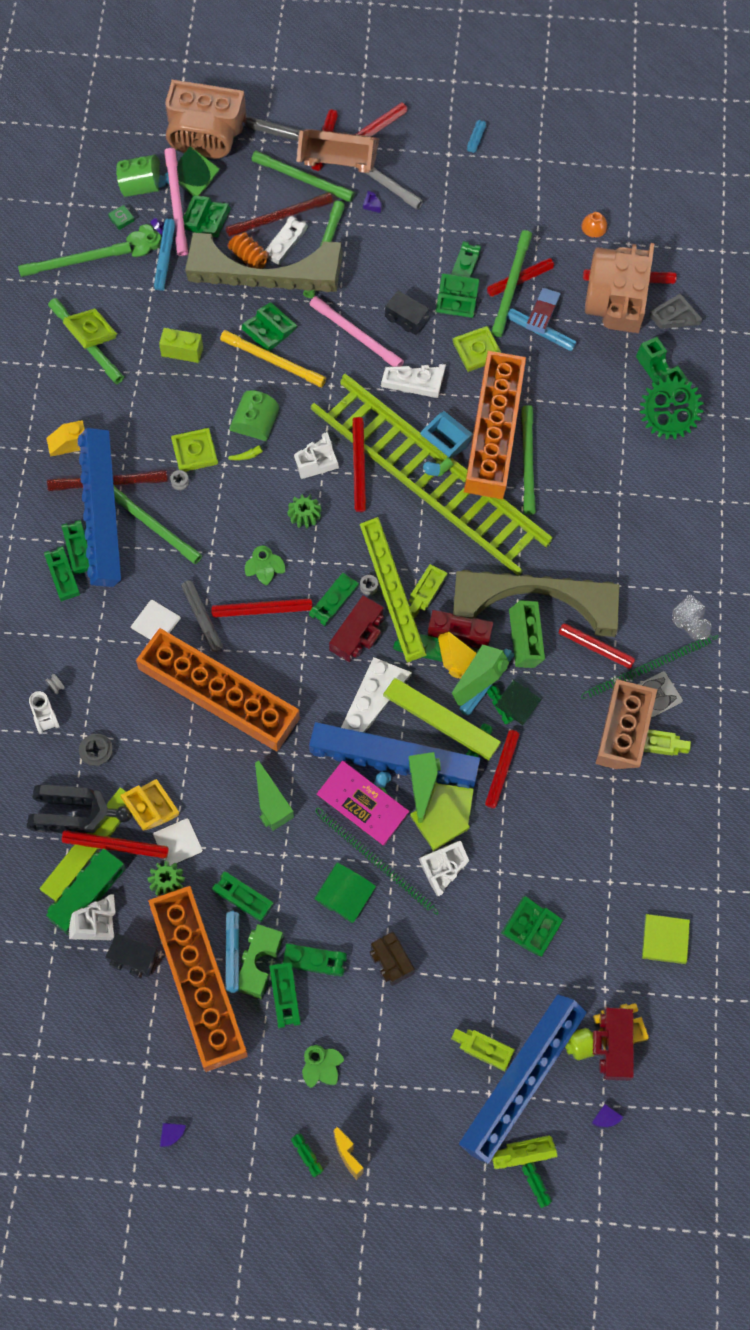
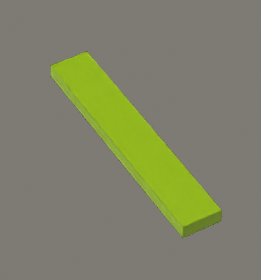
M397 678L392 680L383 693V696L489 761L501 744V741Z
M119 788L106 804L108 809H118L120 806H124L125 803L120 795L126 791ZM108 817L95 833L87 834L110 837L121 822L117 818ZM74 845L39 888L40 891L55 902H58L62 897L63 890L68 885L74 883L77 874L89 864L93 855L100 848Z

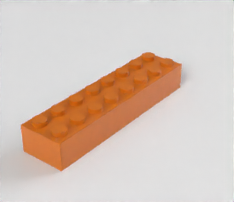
M494 351L487 352L464 487L465 493L503 499L526 357Z
M161 628L157 630L136 659L140 671L278 752L300 720V711L296 707Z
M187 886L148 900L205 1072L248 1057L191 887Z

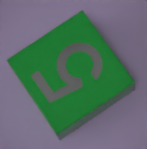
M124 205L108 214L109 219L118 230L134 222V217Z

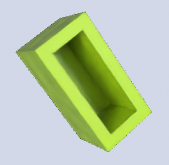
M163 328L159 342L161 356L199 363L203 349L201 334Z

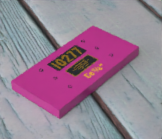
M344 761L339 764L317 793L320 798L383 846L410 813Z

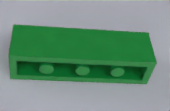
M104 848L101 852H96L93 855L90 865L86 869L83 868L77 874V880L72 885H68L63 890L59 901L53 902L47 910L46 916L49 921L68 936L72 913L100 901L126 870L124 864Z

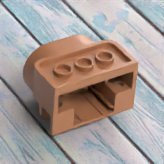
M178 80L171 81L166 99L169 123L166 139L170 146L183 154L189 147H192L205 158L218 159L225 157L231 150L234 136L242 132V123L246 121L244 91Z
M654 243L650 244L649 251L636 249V244H632V248L620 247L616 250L595 248L585 304L586 314L601 316L603 325L608 329L639 333L645 314Z

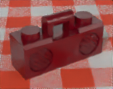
M362 596L329 642V651L351 662L353 657L357 658L362 651L361 645L370 649L381 634V631L375 626L379 627L384 620L383 607ZM368 632H371L367 640H365L364 638L366 637Z
M432 610L428 636L438 638L440 634L450 632L467 646L480 649L482 645L489 646L493 622Z
M606 1008L604 1014H600L599 1018L600 1028H604V1031H593V1055L603 1056V1059H600L599 1072L603 1073V1079L631 1081L634 1078L633 1009ZM602 1037L606 1038V1050L602 1049Z

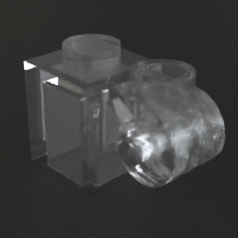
M689 594L673 609L672 620L677 627L683 628L688 632L693 640H704L710 636L712 625L709 620L702 619L705 606Z

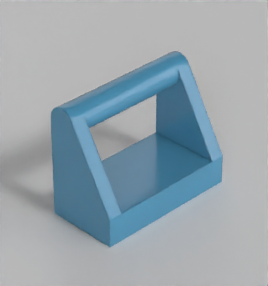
M445 411L439 413L420 433L421 436L449 458L465 450L473 436L469 430ZM436 430L455 446L450 449L436 438L432 432Z

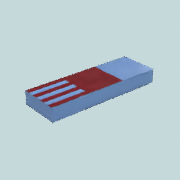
M542 288L527 322L526 329L542 334L545 333L561 293Z

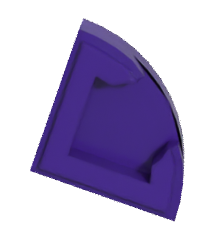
M368 190L363 203V209L381 213V201L374 192Z
M154 218L150 223L162 235L164 222Z
M604 1104L591 1124L600 1128L612 1127L617 1125L624 1117Z
M163 1123L160 1147H169L180 1140L185 1133L186 1125Z

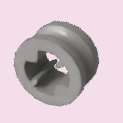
M177 470L171 474L170 480L174 489L184 490L188 487L189 480L185 471ZM180 477L183 478L180 483H177L176 480H179Z
M373 575L362 577L360 580L361 592L365 595L375 594L378 590L377 578ZM368 582H372L371 588H366Z
M53 674L51 679L47 678L45 681L57 695L58 690H63L65 687L58 677Z

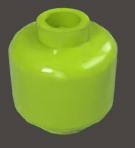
M588 1028L576 1030L565 1046L567 1054H572L576 1060L595 1056L593 1055V1032Z

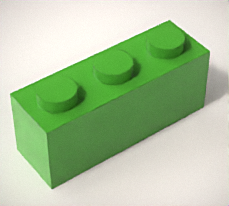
M518 601L509 609L515 666L535 668L545 660L538 602Z

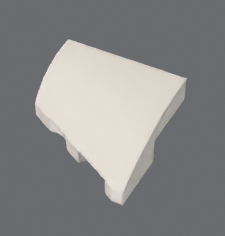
M327 432L322 434V439L317 443L311 442L305 449L300 450L294 455L301 479L339 468Z
M461 841L454 842L418 858L437 896L443 894L445 888L456 878L457 873L469 861Z
M108 895L106 898L72 913L69 939L112 940L114 938L112 916L115 914L114 895Z

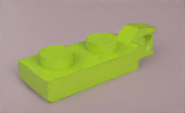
M429 564L410 595V609L414 618H416L420 609L425 611L429 607L447 578V572Z
M648 729L644 752L671 756L678 755V753L688 754L691 742L680 740V736H676V733Z
M455 1029L451 1037L452 1040L461 1044L460 1049L465 1053L504 1072L514 1052V1049L475 1030H467V1033Z
M545 1136L507 1144V1148L496 1151L492 1157V1162L495 1169L524 1165L526 1163L557 1157V1150L552 1137Z

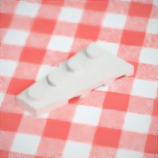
M373 657L341 728L365 733L376 720L379 713L388 705L390 700L384 697L383 693L392 680L397 678L405 683L411 677L412 672Z

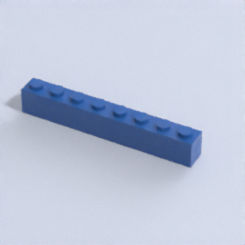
M86 428L78 437V446H80L81 453L79 456V464L82 466L80 480L83 483L82 501L85 506L83 519L86 521L85 539L88 546L86 557L89 559L87 574L90 578V585L114 587L121 581L109 430Z
M317 722L314 724L309 744V751L314 756L333 757L334 760L339 762L347 760L354 762L358 766L370 765L380 771L393 770L399 775L411 774L409 756L434 752L435 759L439 758L441 771H437L436 781L440 784H457L458 787L474 788L480 762L479 757Z
M557 994L459 1142V1145L471 1156L489 1164L587 1012L575 1000Z

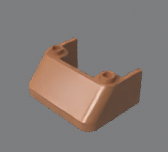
M313 129L300 130L296 162L304 161V165L315 166V163L319 162L353 166L359 168L358 172L369 173L374 169L379 138Z

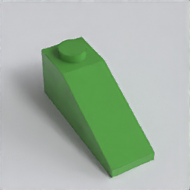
M486 645L481 646L452 692L458 705H464L497 681L502 673L506 671L509 661L503 650Z
M434 752L409 756L418 823H422L437 780V771H441L439 758L435 759Z
M257 761L255 762L261 811L259 818L265 827L269 826L274 831L293 819L294 812L261 763Z

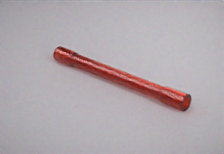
M328 192L313 199L244 222L226 226V233L230 238L247 230L313 208L333 203L331 193Z
M167 470L113 475V485L168 482ZM80 478L48 479L47 488L48 491L83 488V483H81Z

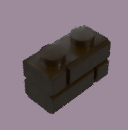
M394 931L371 943L369 954L374 963L379 962L382 968L380 974L385 983L389 981L391 986H394L415 974V968Z

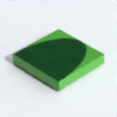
M189 147L177 162L179 185L193 196H200L219 172L218 167L192 147Z

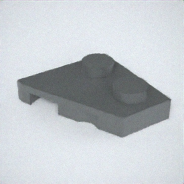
M681 294L656 307L649 313L651 319L660 329L700 325L703 320Z

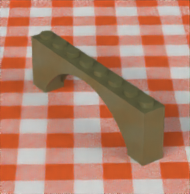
M193 233L185 271L188 281L194 283L204 282L229 284L232 286L247 285L250 287L261 286L289 290L303 289L306 291L337 292L343 251L342 245L339 242L322 241L321 247L297 263L276 269H256L243 266L225 256L214 244L212 234Z
M470 570L456 572L453 615L473 619L488 606L503 598L517 594L536 593L554 597L573 607L589 622L595 631V636L615 637L618 630L619 584L608 581L603 583L593 582L592 580L574 581L570 578L560 580L547 576L542 578L532 577L531 575L513 576L509 573L500 575L487 571L475 573Z

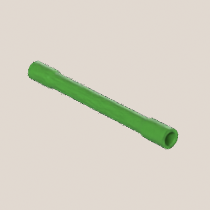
M255 151L252 156V161L270 167L327 191L345 201L351 202L354 198L355 192L329 183L272 159L261 152Z
M334 202L322 241L332 242L337 224L345 207L343 202ZM304 290L303 295L307 298H313L316 290Z
M527 230L521 232L499 312L491 331L495 337H502L506 325V318L519 274L532 238V233Z
M128 241L65 257L19 265L18 268L20 276L24 277L46 270L131 253V248Z
M57 298L49 302L48 306L62 321L65 317L70 316ZM96 345L86 348L115 384L123 381L124 376L111 364Z
M526 405L521 408L524 465L523 509L524 514L533 515L536 513L533 470V407Z
M114 486V498L118 505L123 506L180 551L193 564H197L201 560L202 555L198 551L184 543Z

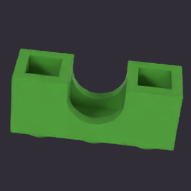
M259 924L256 930L252 929L248 940L251 943L249 950L244 951L241 959L243 967L241 972L239 971V990L237 992L259 999L263 998L269 976L267 973L261 972L256 968V962L260 957L266 955L277 958L284 938L283 932Z

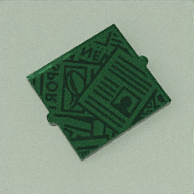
M513 679L495 706L505 712L507 717H512L521 725H524L541 699L530 692L529 688L523 687Z

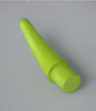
M258 445L244 453L229 456L228 459H251L257 457L263 450Z

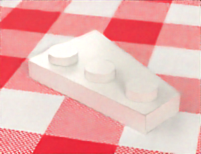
M440 364L439 367L429 368V365H422L421 368L412 369L409 366L386 367L381 387L438 398L446 364Z

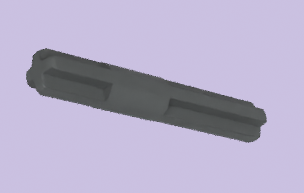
M250 116L246 118L245 126L248 128L299 141L300 130Z
M187 580L181 584V587L211 650L217 652L223 648V645L193 582Z

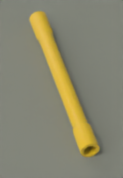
M224 330L221 334V341L302 377L322 388L326 382L325 376L312 370H307L227 330Z

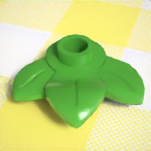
M141 225L139 231L132 232L126 238L129 244L135 246L132 252L133 257L144 256L151 249L159 248L162 240L160 233L154 231L150 225Z
M258 546L254 549L252 558L245 564L246 576L256 574L259 581L267 586L271 582L274 572L279 574L285 573V564L281 557L272 554L270 548ZM264 552L266 558L261 559L259 553Z
M318 1045L307 1048L304 1054L306 1064L302 1070L305 1083L310 1088L314 1087L319 1080L328 1085H336L338 1073L335 1066L340 1065L344 1061L343 1056L335 1049L324 1050ZM312 1054H319V1060L313 1061L311 1059Z

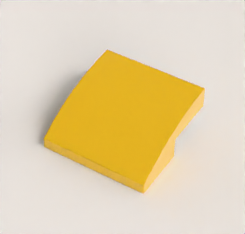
M157 779L142 787L138 785L120 795L143 831L159 826L179 816V811Z
M336 1127L334 1129V1137L338 1152L347 1169L357 1180L363 1174V1167L350 1154L354 1150V1144Z

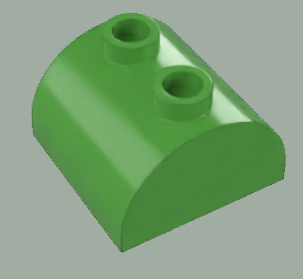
M156 155L122 160L117 163V180L124 197L159 191L160 160Z
M259 391L244 392L231 422L230 431L267 442L279 412V404L265 393Z

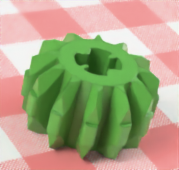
M301 494L300 499L294 497L293 503L288 505V516L292 524L297 523L298 528L302 525L308 528L309 524L315 526L316 520L321 518V506L318 505L317 499L312 500L311 495L304 498V495Z
M165 861L163 867H161L160 863H157L158 870H150L153 876L148 877V882L152 883L149 887L151 891L156 890V896L159 897L162 893L165 895L175 891V889L183 888L180 883L185 882V877L181 876L183 870L182 868L177 869L176 863L169 866V862ZM168 877H170V879H171L170 881L166 880V881L163 883V880H162L163 878L167 879Z

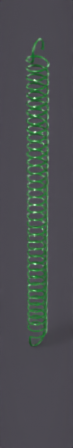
M708 635V637H705V638H708V641H709V643L711 644V641H710V639H709V636H711V635ZM702 639L698 640L697 642L700 649L701 645L699 644V641H701L702 646L704 645ZM691 643L690 646H691V648H692V651L694 652V648L692 647V644L695 645V643ZM674 651V652H671L670 655H671L672 660L674 661V658H673V656H672V653H674L675 658L678 659L677 656H676V654H675V651ZM668 654L664 655L663 658L665 663L667 664L665 656H667L668 661L671 662L670 658L668 657ZM637 667V669H634V670H636L638 676H640V674H639V672H638V668H639V667ZM630 670V672L627 673H629L631 678L633 679V676L631 675L632 670ZM610 680L606 681V683L603 682V684H606L608 690L609 687L607 686V682L610 684V687L613 688L610 683ZM599 684V686H596V687H599V690H600L601 693H602V690H601V688H600V685L603 687V690L606 692V690H605L603 684ZM592 688V689H589V691H587V692L589 693V695H590L591 698H592V696H591V694H590V690L593 692V695L595 696V693H594V691H593V688Z
M322 814L319 815L320 819H323V822L326 821V824H329V827L332 826V830L335 829V832H338V835L341 834V837H344V840H346L345 836L348 834V832L344 836H342L343 832L346 829H344L340 834L339 831L341 830V828L336 831L340 823L335 828H333L334 824L330 826V823L333 821V819L329 823H327L328 819L324 821V818L327 816V814L323 818H321ZM361 841L355 846L356 850H359L357 849V847L361 843ZM393 870V871L389 874V875H390V879L393 878V877H391V875L393 874V872H394L395 870ZM400 876L395 880L393 878V881H396V884H398L397 881L400 878ZM427 899V900L423 903V904H424V908L427 907V906H425V904L427 903V901H428L429 899Z

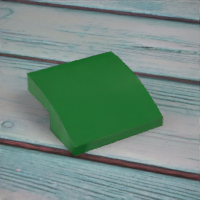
M193 196L183 217L184 228L195 233L212 234V237L218 238L231 208L226 203L212 202L210 197Z
M442 273L436 312L473 318L480 279Z
M270 302L258 309L256 316L242 323L241 329L262 348L270 351L285 340L297 328V325Z
M336 863L314 897V900L330 911H335L350 923H354L376 886L349 868Z
M524 896L521 898L501 934L526 950L542 957L563 919L547 908H541Z

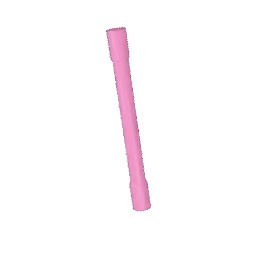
M167 148L164 152L175 221L177 255L186 256L188 255V246L184 229L176 150L174 148Z
M315 296L311 300V307L328 317L381 356L392 367H401L403 365V359L361 331L330 308L320 298Z

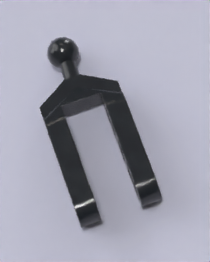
M36 785L32 796L34 800L42 803L92 805L90 818L30 814L28 815L26 827L37 832L63 833L66 830L87 834L95 833L108 817L117 818L120 822L124 823L131 820L133 815L126 805L120 806L118 809H108L100 791L84 787Z

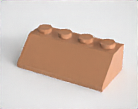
M616 679L595 764L613 769L640 768L657 689Z

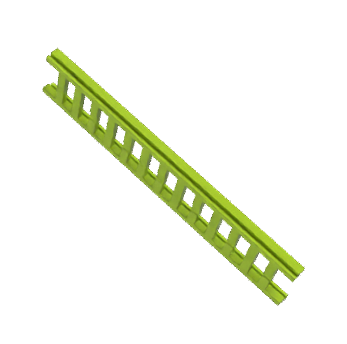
M347 374L342 376L340 384L350 393L328 414L315 403L311 405L312 411L352 443L353 434L349 431L353 428L352 419L354 417L363 418L371 409L379 415L364 429V441L385 421L393 425L372 448L364 443V452L516 575L520 576L523 571L512 561L534 538L546 548L550 545L552 537L504 499L482 496L460 519L453 515L452 512L470 495V493L464 492V488L445 507L438 503L437 500L458 479L464 483L466 481L467 469L453 458H449L454 464L449 469L452 474L430 495L422 489L434 476L425 473L416 483L407 478L429 455L437 460V464L442 463L447 456L421 436L419 431ZM357 398L365 403L343 425L335 420ZM400 432L408 437L386 460L378 454ZM414 444L423 449L401 471L393 466ZM488 503H491L497 509L473 531L467 524ZM505 514L512 521L488 543L482 536ZM520 526L527 533L506 555H503L497 548Z

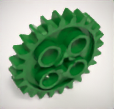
M666 375V381L664 382L659 377V384H655L652 381L653 388H645L648 395H641L645 399V402H639V405L644 407V409L639 410V413L645 414L641 420H648L645 427L649 428L652 426L650 432L653 434L658 431L657 436L659 438L663 433L667 440L670 434H672L674 439H676L678 433L684 437L683 431L686 430L691 433L689 427H697L694 421L701 420L697 414L703 413V410L698 408V406L704 403L697 399L702 395L695 394L698 389L697 387L690 388L692 385L691 381L684 384V377L678 381L677 375L673 377V380H670V377ZM679 391L685 393V398L682 401L675 400V394ZM659 394L665 395V401L662 404L655 402V398ZM669 403H673L674 406L689 404L688 407L673 408V412H670L669 409L654 411V408L669 407ZM680 411L687 412L685 420L680 421L677 419V414ZM660 414H667L668 419L665 423L657 421Z

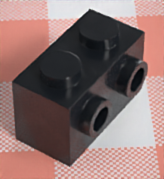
M398 290L385 305V317L390 322L401 326L405 331L417 335L429 320L430 309Z
M116 933L105 958L110 963V967L119 971L124 968L130 971V975L141 979L142 976L149 978L159 952L154 947Z

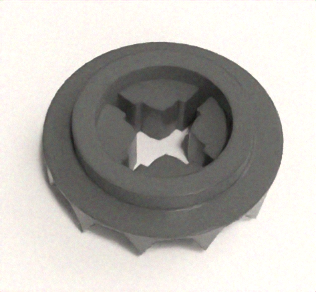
M102 734L88 735L80 743L79 755L82 761L89 766L99 767L101 764L107 763L108 759L112 757V743ZM94 743H96L99 749H102L98 752V757L93 752H90L94 750Z

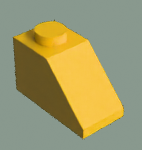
M83 420L63 424L47 437L50 457L80 451L78 437L85 430Z
M452 633L440 634L438 640L443 666L449 670L451 676L460 679L477 653Z

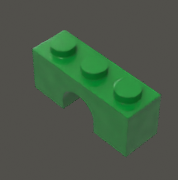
M657 337L641 343L636 358L655 384H659V377L663 382L666 381V375L670 377V380H673V377L677 375L678 381L684 377V384L688 383L689 380L679 366L672 369L668 367L665 358L667 350ZM683 391L677 392L675 397L683 394Z

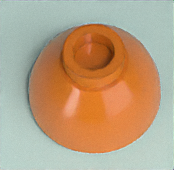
M593 212L583 219L581 227L586 235L600 237L607 231V221L601 213Z

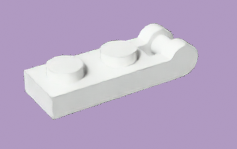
M290 216L285 226L266 248L265 251L269 253L267 259L280 265L306 232L308 224L303 221L299 222L297 218Z

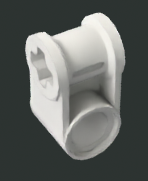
M40 691L34 692L29 698V704L39 734H43V731L53 727L59 728V723L47 695ZM38 701H45V703L42 706H35V704Z

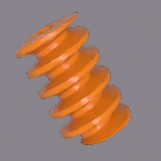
M246 232L235 235L229 241L228 248L235 255H238L245 264H248L250 268L263 269L269 253L264 251V248L259 246L257 242H253L254 239L248 237Z

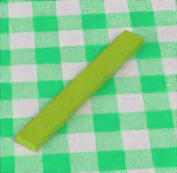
M376 517L361 523L360 527L405 659L408 663L424 657L426 652L381 522Z

